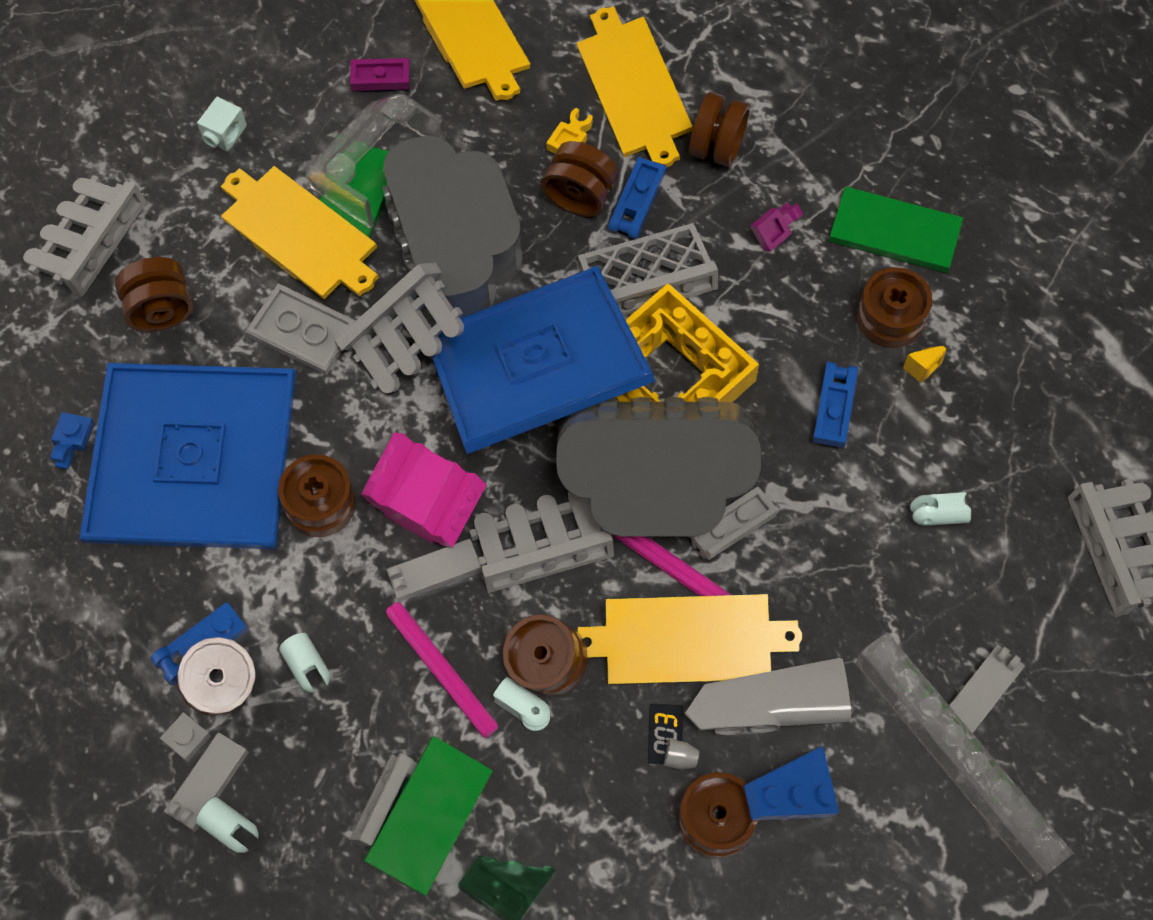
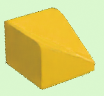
M944 346L928 347L921 351L910 353L906 358L903 369L920 383L924 382L942 364L947 352Z

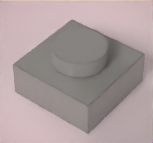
M183 712L160 739L188 763L211 735Z

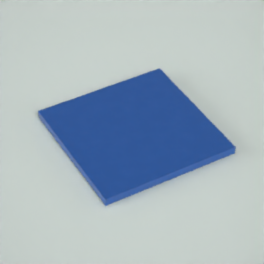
M598 266L460 318L464 325L463 333L458 337H447L442 332L438 335L442 343V350L438 355L432 356L467 454L655 382L653 372Z
M107 363L80 530V541L82 543L277 550L282 507L278 487L279 479L285 471L287 463L296 370L287 368Z

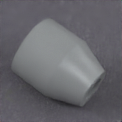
M669 739L664 766L680 770L696 768L699 750L687 742Z

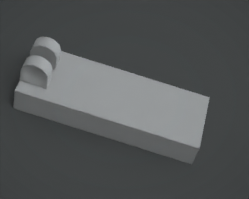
M756 487L728 505L721 522L713 530L700 536H689L692 540L691 545L695 549H700L699 554L703 559L707 558L710 560L776 517L779 510L763 491Z
M471 539L456 543L453 548L445 547L386 569L398 602L482 572Z
M997 645L949 705L948 709L951 711V714L945 710L942 715L951 724L952 720L950 718L954 721V717L959 720L969 738L1025 667L1020 662L1021 658L1017 655L1013 657L1009 654L1010 650L1006 647L1001 648ZM955 721L958 726L957 728L962 731L961 726Z
M218 732L164 812L195 832L199 827L196 820L200 810L210 799L214 797L219 798L248 755L247 749Z
M399 753L398 757L393 754L390 756L349 839L350 841L360 846H372L404 778L411 775L417 764L413 759L402 753Z

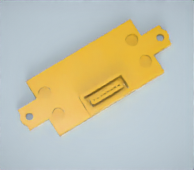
M414 0L423 15V22L446 63H450L464 89L486 83L496 101L501 99L509 100L514 95L520 94V87L512 74L530 69V62L494 0Z
M614 6L598 9L595 14L590 15L597 35L577 42V47L625 158L647 149L651 161L666 165L667 167L672 166L675 161L680 160L679 153L672 139L693 131V126L647 22L643 16L622 25ZM662 155H668L665 159L661 158Z
M273 166L258 181L254 180L240 168L235 173H231L226 177L225 183L221 185V188L236 202L221 215L223 221L248 239L257 250L295 280L299 279L323 299L340 283L344 284L359 297L374 287L375 281L379 278L378 274L362 262L377 248V244L278 168ZM363 279L367 280L365 283H360Z
M768 594L606 599V626L578 627V633L582 639L588 637L592 641L591 645L587 647L588 658L607 657L608 684L724 681L771 671L770 652L799 651V643L802 640V632L798 628V620L769 621ZM786 632H793L794 639L792 641L786 640Z

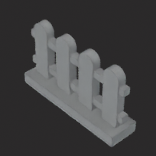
M94 175L91 179H77L73 183V190L78 198L75 202L63 201L57 206L56 211L62 221L58 226L53 224L46 225L40 231V236L46 243L41 250L31 248L25 252L23 259L29 266L28 271L36 276L40 271L54 276L52 279L55 283L62 285L64 282L73 294L83 297L147 203L136 184L125 181L123 185L117 183L114 188L102 184L101 179ZM88 201L101 204L102 207L99 211L85 207ZM72 224L86 228L82 235L69 229ZM56 247L70 252L66 259L52 254Z
M421 263L414 267L335 340L341 350H355L356 354L353 358L357 363L363 362L374 379L370 382L374 389L380 388L384 393L396 392L400 386L399 378L395 374L396 372L401 370L405 375L416 374L421 368L420 360L417 357L420 351L426 356H436L441 352L442 343L438 335L443 332L447 337H458L463 333L464 325L459 318L463 312L459 307L453 309L441 291L445 288L442 281L435 282V279L442 274L436 263ZM424 306L427 307L437 322L433 327L430 326L420 311ZM403 324L415 340L412 346L409 345L399 330ZM382 343L394 359L391 365H389L378 348Z
M1132 479L1123 480L1120 487L1105 490L1102 484L1094 486L1092 482L1083 483L1067 497L1115 617L1129 614L1138 605L1141 608L1148 607L1152 604L1151 600L1153 599V577L1141 579L1138 569L1153 566V512L1146 513L1142 505L1150 499L1151 490L1144 483L1134 484ZM1131 507L1134 516L1116 519L1113 510ZM1144 537L1147 545L1129 549L1126 539Z
M569 491V502L557 505L554 497L543 495L537 500L538 511L526 514L523 506L512 504L507 507L505 512L507 520L494 523L493 517L488 513L477 515L474 519L475 529L469 531L472 541L479 539L484 556L479 557L478 560L488 593L614 557L611 533L602 529L595 521L591 511V498L580 497ZM572 512L578 529L566 532L561 515ZM541 521L547 538L535 541L530 524ZM510 530L515 547L503 550L498 534Z

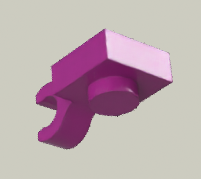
M785 203L779 209L771 208L755 221L750 227L763 250L771 252L792 233L788 226L800 218L803 212L797 203L792 207L789 203Z

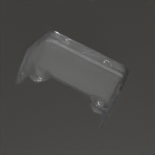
M404 94L391 95L369 103L306 169L308 184L314 191L369 229L374 225L369 199L347 185L355 175L356 163L395 123L404 124L420 136H435L446 141L444 120Z

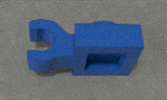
M61 412L51 438L55 447L50 458L56 461L55 467L68 470L75 450L85 451L95 425L92 418Z

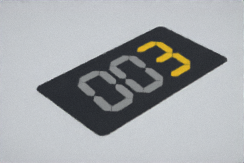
M650 704L647 762L649 764L664 765L669 739L683 741L682 705Z

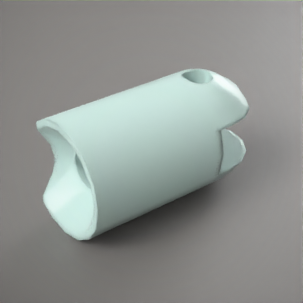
M967 493L918 496L910 505V510L913 512L912 518L917 524L922 526L969 523L971 520V508L965 503Z
M306 633L295 634L281 644L279 651L303 690L315 693L305 676L314 669L318 670L323 681L328 685L330 673Z
M506 677L494 692L495 700L493 702L520 719L526 728L533 731L544 729L550 720L549 706L539 697L509 677Z
M218 797L210 799L197 816L196 823L199 827L237 853L249 851L232 837L239 827L258 839L257 827Z

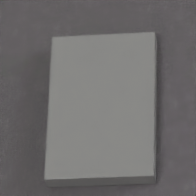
M278 283L245 332L247 337L327 375L343 351L335 340L356 320Z

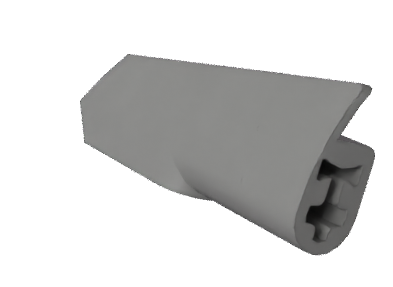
M836 658L704 684L685 712V715L700 730L715 729V733L719 735L766 733L780 729V726L850 722L851 703L843 659Z

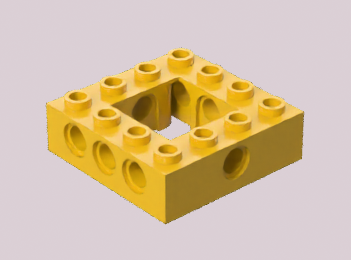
M669 283L626 319L645 359L667 340L703 372L700 375V380L685 394L681 392L677 396L683 398L685 402H698L699 398L713 397L717 398L718 402L732 403L756 382L759 363ZM645 386L614 397L618 399V402H631V399L636 397L650 398L651 402H661L659 395L655 391L651 393Z

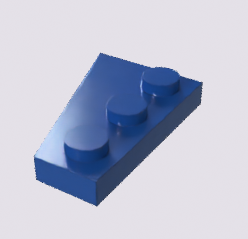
M823 746L744 785L752 821L825 818L839 814Z

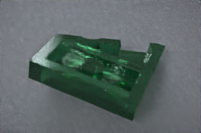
M478 856L458 883V889L502 920H523L555 875L556 870L549 866H545L543 869L524 866V862L511 860L501 862L496 858Z

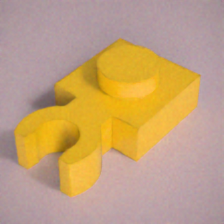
M575 108L570 114L569 124L562 121L559 123L546 143L547 150L556 153L558 147L568 141L585 143L587 141V133L585 132L591 129L593 116L589 114L586 120L578 121L579 109Z

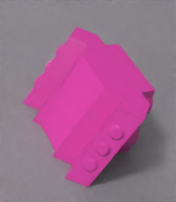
M393 433L360 495L371 505L383 511L386 518L432 544L435 541L442 546L453 548L487 484L475 473L465 472L456 462H451L433 453L422 443H413L404 433Z

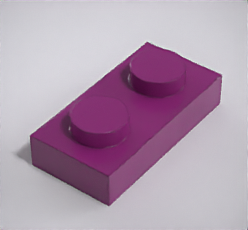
M409 58L351 60V91L410 89Z

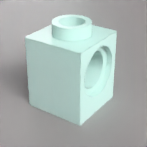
M219 97L214 99L197 122L202 140L213 148L219 147L227 152L247 126L242 108Z

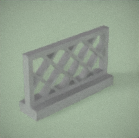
M694 223L578 255V262L582 271L590 269L588 263L595 261L606 263L601 273L606 283L616 286L615 289L610 291L623 316L633 314L667 283L684 298L718 289V268L715 262L710 260ZM690 235L692 238L689 247L675 243L680 237ZM652 245L664 247L660 255L646 250ZM670 250L684 254L679 263L666 258ZM624 253L635 255L630 264L617 258L620 254ZM690 257L701 260L703 263L693 267L685 265ZM641 258L655 262L650 271L637 267ZM661 265L674 269V272L669 274H656ZM612 266L625 270L621 279L607 275ZM632 273L645 278L644 281L634 284L627 282Z

